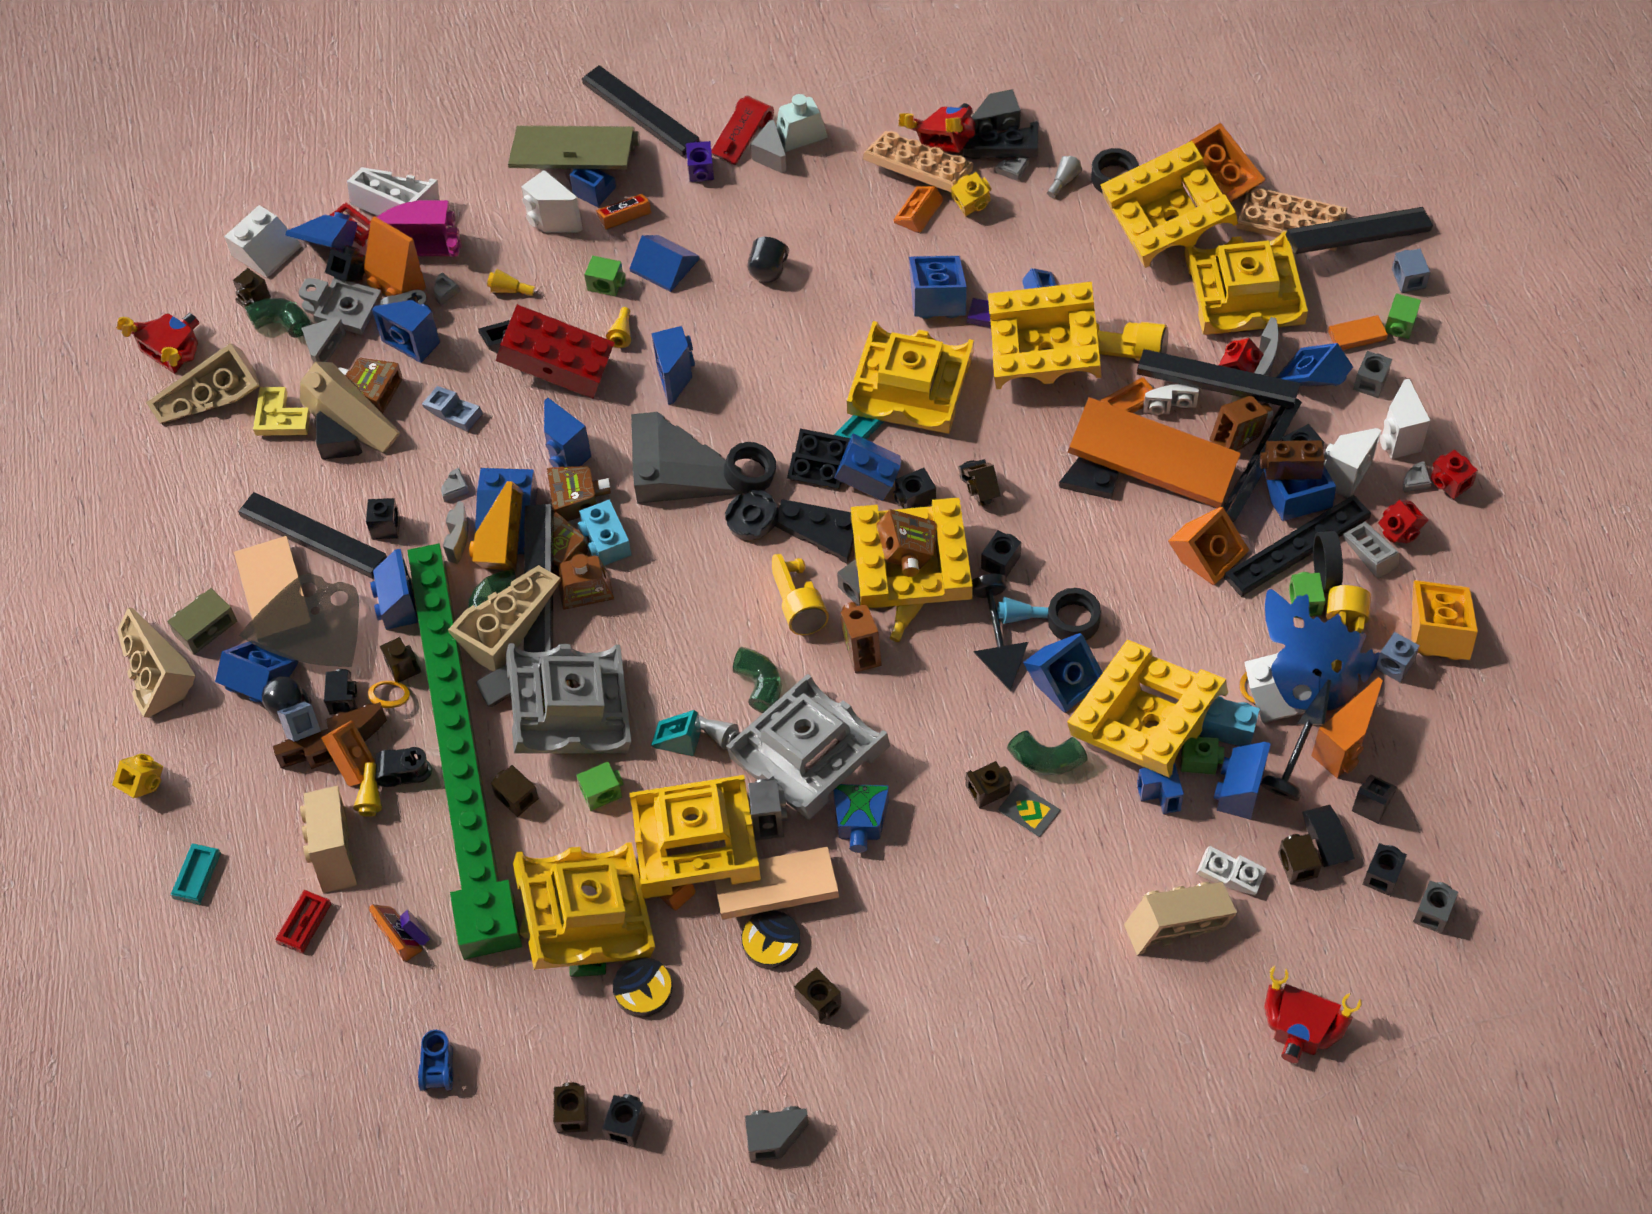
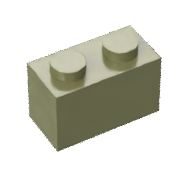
M210 588L205 593L198 595L184 609L177 611L167 622L174 636L195 655L234 625L237 619L232 608Z

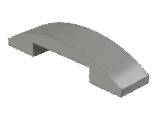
M1270 318L1261 336L1259 349L1264 355L1255 371L1257 374L1270 376L1278 344L1276 318ZM1232 395L1231 402L1240 400L1242 397Z

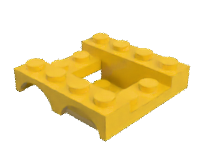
M1193 141L1101 184L1106 202L1145 268L1149 267L1152 259L1166 248L1176 245L1189 248L1195 245L1200 235L1212 226L1221 223H1230L1233 226L1238 224L1234 208L1226 195H1223L1205 167L1203 158ZM1183 183L1198 207H1195V205L1193 204L1192 200L1190 199L1189 195L1183 187ZM1173 215L1178 216V217H1175V218H1173V219H1171V220H1169V221H1166V219H1167L1169 216H1173Z
M1287 231L1282 232L1279 237L1272 241L1248 243L1242 239V236L1231 237L1230 241L1213 249H1200L1195 246L1185 247L1184 256L1188 273L1192 276L1199 306L1198 316L1203 335L1265 329L1271 317L1276 318L1278 327L1306 324L1308 309L1292 248L1285 235ZM1219 271H1222V275H1223V279H1224V283H1225V287H1226V291H1227L1226 298H1225V294H1224V290H1223L1222 281H1221V277H1220Z
M1092 282L988 293L996 390L1002 389L1006 382L1020 377L1036 378L1042 381L1043 384H1051L1065 373L1084 371L1093 374L1096 378H1102Z
M873 321L847 398V414L950 434L956 414L957 401L973 357L974 340L969 339L967 343L958 346L946 345L932 338L928 331L918 329V332L913 335L889 333L878 322ZM937 367H939V368H938L937 375H936V378H935V381H934V385H933V388H932V391H931V394H930V388H931V385H932V382H933V378H934V375H935V372H936Z
M960 498L932 500L931 507L896 509V511L936 521L933 556L919 569V574L913 577L904 576L901 565L890 563L884 557L877 523L888 510L878 511V505L850 507L861 605H868V608L972 599V580Z
M1127 639L1068 720L1071 736L1170 778L1175 759L1183 744L1191 737L1197 739L1202 732L1204 718L1213 701L1218 696L1226 697L1229 693L1225 678L1200 669L1197 674L1154 657L1152 649ZM1140 684L1177 698L1179 701L1174 704L1142 691ZM1149 721L1159 722L1157 726L1145 727V724Z
M744 775L630 793L643 899L673 894L672 887L730 877L732 884L761 880ZM691 814L699 816L697 819L693 821H687L684 819L686 816ZM725 840L726 847L672 856H668L667 853L669 848Z
M627 842L622 847L605 853H588L581 850V847H569L565 852L548 858H530L525 856L523 852L516 853L513 867L518 890L521 889L530 932L529 948L534 970L651 957L655 949V943L645 899H643L632 842ZM553 886H557V890H558L559 900H560L561 909H562V914H563V919H564L563 928H562V926H561V921H560V916H559V911H558V906H557V901H556V896H555V891H554V887H553ZM591 886L596 890L597 894L593 896L586 895L582 891V887Z

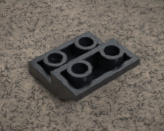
M800 428L795 453H792L787 479L840 489L842 482L834 477L850 438Z

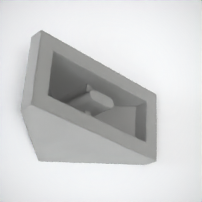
M770 120L751 143L752 160L780 173L787 172L786 155L775 122Z
M338 317L302 328L313 363L328 362L346 335L342 320Z

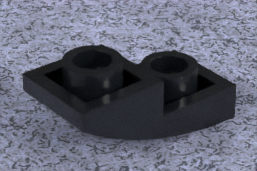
M1330 804L1302 812L1308 834H1310L1312 840H1316L1324 867L1355 859L1344 828Z

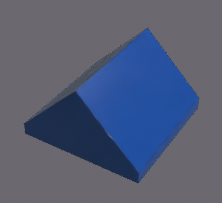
M642 235L630 265V272L672 292L698 262L700 256L660 235Z

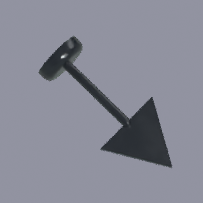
M987 574L972 580V595L988 599L997 647L974 651V654L1011 691L1029 642L1004 646L994 596L1005 591L1007 579L1002 574Z
M1328 679L1298 721L1297 724L1304 725L1282 778L1272 775L1263 778L1261 786L1270 792L1290 800L1299 801L1301 790L1289 782V779L1312 725H1325L1331 680Z

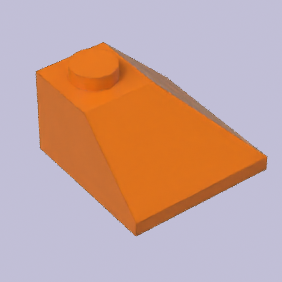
M1219 507L1186 523L1168 540L1181 563L1212 585H1215L1249 551V548L1223 507Z

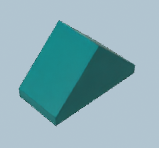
M692 710L659 721L651 746L657 749L694 756L701 735L698 712Z

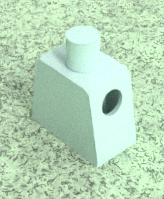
M796 94L792 97V103L779 108L776 128L784 152L828 138L821 113L811 97L806 98L802 94Z

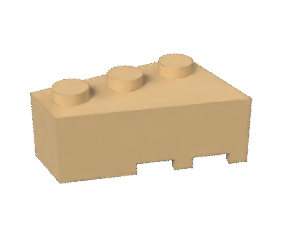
M338 786L304 793L305 805L300 806L302 820L306 823V825L302 826V833L305 843H308L307 846L303 847L306 862H312L323 894L358 886L357 878L351 862L354 860L352 851L349 852L348 838L350 836L346 811Z
M1207 881L1195 887L1185 888L1184 886H1178L1166 892L1155 890L1146 893L1124 926L1138 956L1146 953L1148 946L1162 942L1163 947L1172 945V938L1188 934L1191 939L1225 928L1237 912L1224 883L1211 884Z

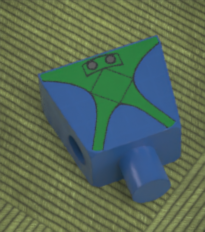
M839 784L833 790L839 838L850 839L851 851L856 853L867 851L868 840H878L881 837L889 804V786Z

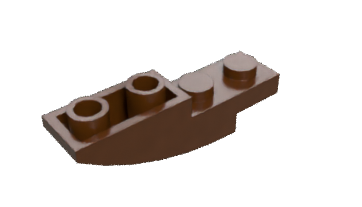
M381 702L366 704L360 709L347 713H337L333 717L325 719L328 729L321 730L295 742L286 739L280 744L274 745V754L281 769L304 761H308L310 768L314 769L334 761L322 741V737L353 720L364 742L368 740L387 721Z

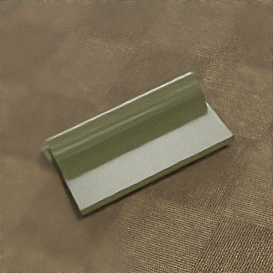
M517 125L508 168L627 169L630 151H634L635 146L640 144L639 131H635L634 126Z

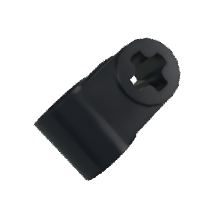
M419 747L383 750L375 755V781L379 786L394 787L401 784L421 783L426 781L432 774V767L427 760L426 753Z

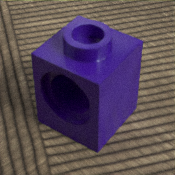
M711 141L686 143L690 182L714 180Z

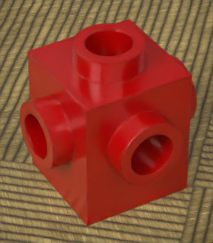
M1250 338L1234 340L1226 346L1219 365L1255 373L1264 354Z
M1454 449L1446 456L1444 454L1440 455L1434 461V468L1430 479L1439 489H1443L1450 497L1455 499L1473 486L1478 469L1471 464L1468 458L1462 456Z
M1399 499L1383 512V518L1378 524L1383 528L1384 531L1382 533L1389 541L1393 543H1410L1420 535L1419 530L1429 519L1412 501Z

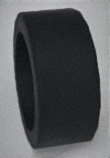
M1120 148L1103 150L1092 161L1091 182L1098 191L1103 193L1101 184L1113 178L1105 176L1100 170L1108 166H1120L1130 171L1138 167L1139 162L1129 151Z
M743 442L731 448L724 464V477L727 483L734 490L743 494L749 493V490L754 489L765 491L769 488L776 472V460L773 453L765 446L755 442ZM741 459H752L763 466L765 474L756 478L747 477L736 469L735 462Z
M1066 588L1056 593L1048 607L1047 619L1050 630L1061 640L1079 633L1084 636L1085 640L1092 638L1098 631L1101 620V607L1095 595L1080 588ZM1075 604L1086 608L1090 612L1091 618L1089 622L1081 626H1071L1058 618V612L1067 605Z

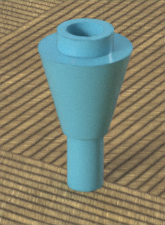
M1003 597L1002 602L997 604V613L1002 624H1008L1030 618H1048V607H1033L1029 604Z

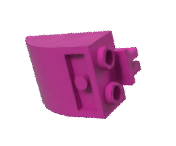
M417 200L392 207L377 216L378 219L412 238L417 256L456 257L459 255L462 245L459 228L455 227V212L451 211L448 200Z

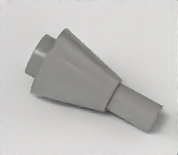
M1063 156L1061 158L1054 183L1047 191L1048 196L1051 198H1055L1062 187L1066 186L1083 171L1081 162L1076 157Z
M699 715L701 729L724 750H727L726 745L740 734L737 724L712 719L708 720Z

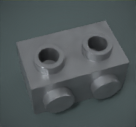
M760 779L754 783H748L755 841L784 837L782 821L788 820L784 790H778L777 780Z

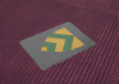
M1021 784L1014 788L998 809L1001 813L1040 837L1060 811L1059 808Z

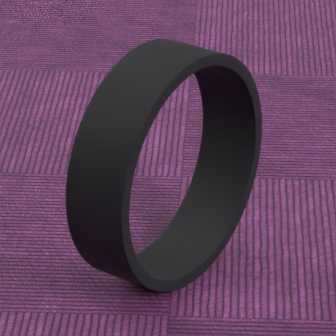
M1335 531L1317 532L1314 537V573H1320L1324 593H1329L1331 588L1340 586L1343 582L1342 550L1339 537Z

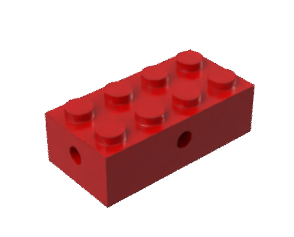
M517 304L495 361L593 399L615 342Z

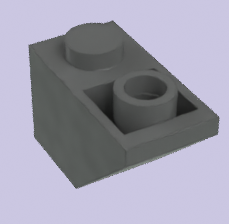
M1013 89L991 93L986 97L972 115V119L975 121V133L989 130L998 132L1008 130V127L1015 125L1020 127L1021 110Z
M790 1106L779 1112L770 1113L768 1110H757L752 1112L751 1115H746L745 1123L750 1162L782 1158L809 1125L807 1108L801 1109L798 1106Z

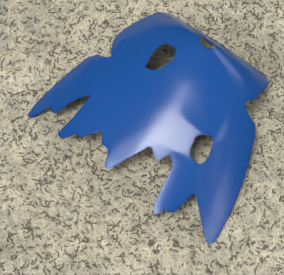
M1269 589L1267 591L1265 619L1269 636L1273 642L1285 645V648L1278 652L1277 658L1271 666L1273 679L1283 699L1292 708L1307 710L1329 679L1331 680L1327 710L1341 707L1355 695L1358 687V674H1360L1361 680L1364 683L1372 675L1380 653L1373 654L1372 648L1366 653H1360L1367 635L1357 631L1348 632L1347 627L1341 621L1340 614L1335 615L1325 623L1319 617L1312 619L1309 615V597L1307 594L1297 596L1294 602L1289 604L1274 590ZM1295 616L1303 619V628L1294 626L1293 618ZM1336 659L1342 661V668L1339 673L1332 670L1331 663ZM1319 669L1322 672L1321 677L1316 676L1312 671ZM1298 685H1306L1311 689L1312 694L1307 700H1299L1293 695V689Z

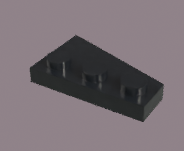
M1038 121L1031 122L1030 127L1018 129L1017 125L1010 126L1008 131L997 133L994 130L975 133L974 137L969 138L964 145L963 157H971L973 159L981 157H996L999 159L1006 157H1038Z
M1078 457L1059 481V488L1112 499L1119 472Z
M785 499L781 500L779 518L775 527L802 541L807 540L817 545L819 550L825 553L830 552L838 556L840 561L848 564L854 543L851 512Z

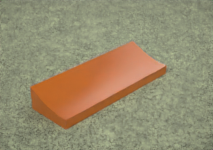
M1090 397L1087 399L1067 452L1216 508L1222 505L1241 454L1240 452Z

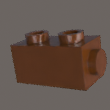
M1322 440L1267 441L1265 452L1260 453V468L1265 469L1266 480L1322 479L1325 461Z

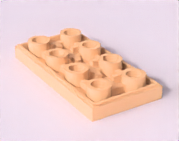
M885 131L864 152L863 156L865 161L951 192V187L957 184L960 178L972 172L974 164L966 161L962 156L947 154L940 148L925 146L918 140L906 139L893 131Z
M1255 187L1246 194L1238 219L1237 229L1277 238L1282 232L1291 228L1345 220L1348 208ZM1330 248L1328 250L1336 251V248Z
M287 536L234 552L255 632L260 644L313 627Z
M828 847L760 859L758 862L761 880L732 884L731 877L715 880L722 920L839 898Z

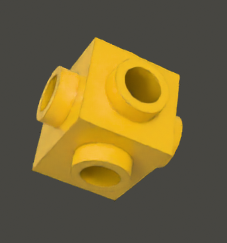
M977 172L972 175L963 176L958 180L957 184L951 187L952 198L965 217L974 211L983 210L991 201V186L985 178L981 179Z
M142 753L119 761L112 786L132 798L155 792L161 783L160 777L164 766L154 761L150 755Z

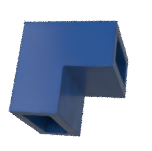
M574 169L570 174L573 194L596 207H599L616 188L615 178L599 169Z
M1175 763L1170 778L1147 768L1139 769L1137 789L1140 800L1146 801L1159 798L1163 814L1181 811L1184 793Z

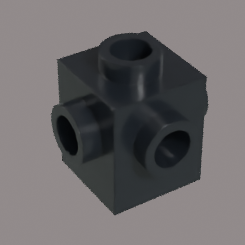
M345 245L344 248L331 249L325 273L345 282L362 280L365 274L364 264L366 255L359 253L358 248L350 245Z

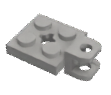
M335 277L330 286L326 281L307 278L298 292L300 298L304 300L302 303L303 310L314 314L315 322L319 323L338 317L341 318L346 331L360 335L365 331L373 315L372 309L378 306L382 298L381 290L350 281L345 282ZM310 287L316 288L315 291H307ZM349 303H352L353 307L350 309H344V307H342L343 305L348 306Z

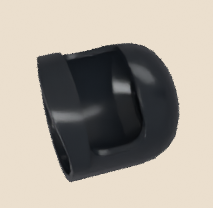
M759 237L755 239L747 263L750 275L761 282L777 280L783 272V262L788 258L789 247L772 237Z
M285 676L275 677L267 682L261 695L264 707L272 718L280 724L281 721L277 711L301 703L302 695L305 696L306 703L311 704V699L297 681Z

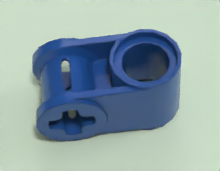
M430 1030L422 1038L418 1069V1086L420 1091H426L427 1088L452 1090L453 1047L447 1035L441 1030ZM444 1043V1047L440 1051L431 1052L433 1045Z

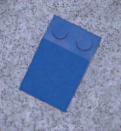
M960 256L909 257L914 317L919 316L923 319H929L934 316L957 318L961 315H966L967 286Z
M481 468L477 487L475 533L506 482H514L523 490L518 554H524L525 506L536 505L538 491L534 469Z

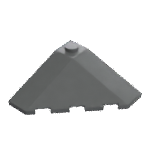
M658 412L631 414L633 478L637 504L743 494L734 490L727 483L724 477V464L726 460L721 458V454L706 444L702 445L693 439L690 433L678 425L674 426ZM735 465L736 469L742 474L741 468Z

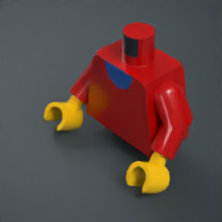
M966 103L961 104L959 108L943 106L926 120L914 118V114L911 113L899 114V126L916 131L921 144L931 148L937 147L943 151L960 152L969 138H973L975 135V121L971 117L973 109Z
M167 313L158 319L144 323L133 322L128 317H120L116 329L122 330V335L125 337H130L133 334L142 353L175 374L184 363L194 360L198 341L193 330L200 323L191 313H188L181 320Z
M1275 966L1270 969V978L1273 982L1268 986L1264 1010L1269 1027L1275 1031L1274 1040L1285 1044L1281 1054L1284 1060L1298 1063L1302 1052L1315 1055L1319 1048L1327 1049L1344 1037L1353 1019L1351 1014L1362 1007V999L1359 1000L1356 1008H1351L1347 1004V999L1351 995L1349 993L1342 1000L1344 1009L1340 1010L1341 1004L1289 984H1285L1283 989L1281 985L1288 980L1287 968L1282 979H1276L1273 976Z

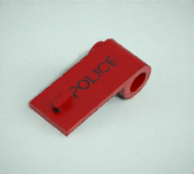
M748 95L740 98L733 115L712 148V155L736 165L758 127L763 129L773 119L774 107Z

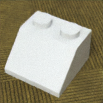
M545 170L521 186L523 193L522 201L527 212L526 219L533 227L537 226L544 233H579L583 230L577 197Z
M260 205L224 236L231 256L266 278L272 275L302 247L296 238L285 236L286 231L289 229L276 215Z
M1410 379L1403 381L1392 401L1387 418L1384 420L1383 433L1380 435L1381 446L1383 450H1387L1391 459L1421 452L1430 424V419Z
M1374 428L1340 435L1334 445L1331 443L1328 445L1324 453V459H1326L1324 466L1336 484L1335 493L1345 498L1353 495L1374 461L1382 430Z
M1277 654L1245 661L1250 690L1257 708H1260L1259 715L1263 723L1302 714L1306 711L1290 707L1280 694L1271 670ZM1298 685L1293 689V695L1299 700H1307L1312 694L1311 689L1306 685Z

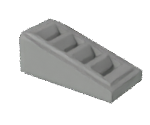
M1366 521L1343 534L1346 542L1377 578H1381L1399 567V552ZM1364 535H1367V536H1368V537L1362 539L1361 541H1358V540H1357V539L1363 537Z

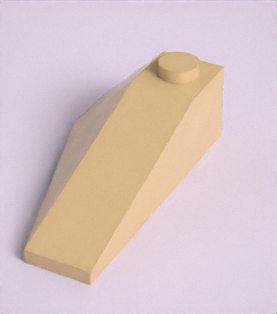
M229 343L146 403L158 422L163 424L238 401L260 385L255 369L242 349Z
M315 362L300 381V402L306 408H309L310 413L315 418L316 414L321 411L357 436L359 441L381 452H386L399 436L400 432L332 362Z
M538 565L513 580L511 586L500 593L494 592L489 595L487 601L477 607L473 605L466 609L448 631L474 661L491 671H495L506 663V652L509 643H515V646L518 648L561 582V578Z
M128 607L117 630L123 655L129 657L130 669L127 671L129 679H134L136 689L132 692L134 701L142 716L149 718L185 699L189 689L194 684L196 676L187 661L134 608Z

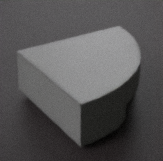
M1017 157L1009 161L1003 160L996 166V173L1018 181L1029 165V158Z
M443 272L436 278L434 294L437 302L443 305L459 293L460 289Z
M1425 461L1415 464L1407 472L1403 482L1404 492L1431 488L1432 482Z
M459 468L448 474V478L441 488L444 502L469 493Z

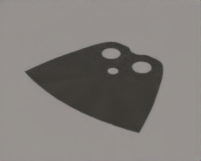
M303 574L282 589L251 620L239 636L264 650L292 660L325 666L352 667L358 635V592L351 584L344 582L331 584L325 582L321 576ZM308 582L315 584L317 590L311 597L301 596L299 590L303 584ZM337 591H344L348 595L346 603L340 606L332 604L330 600L332 594ZM318 606L320 612L313 615L310 612L312 607Z

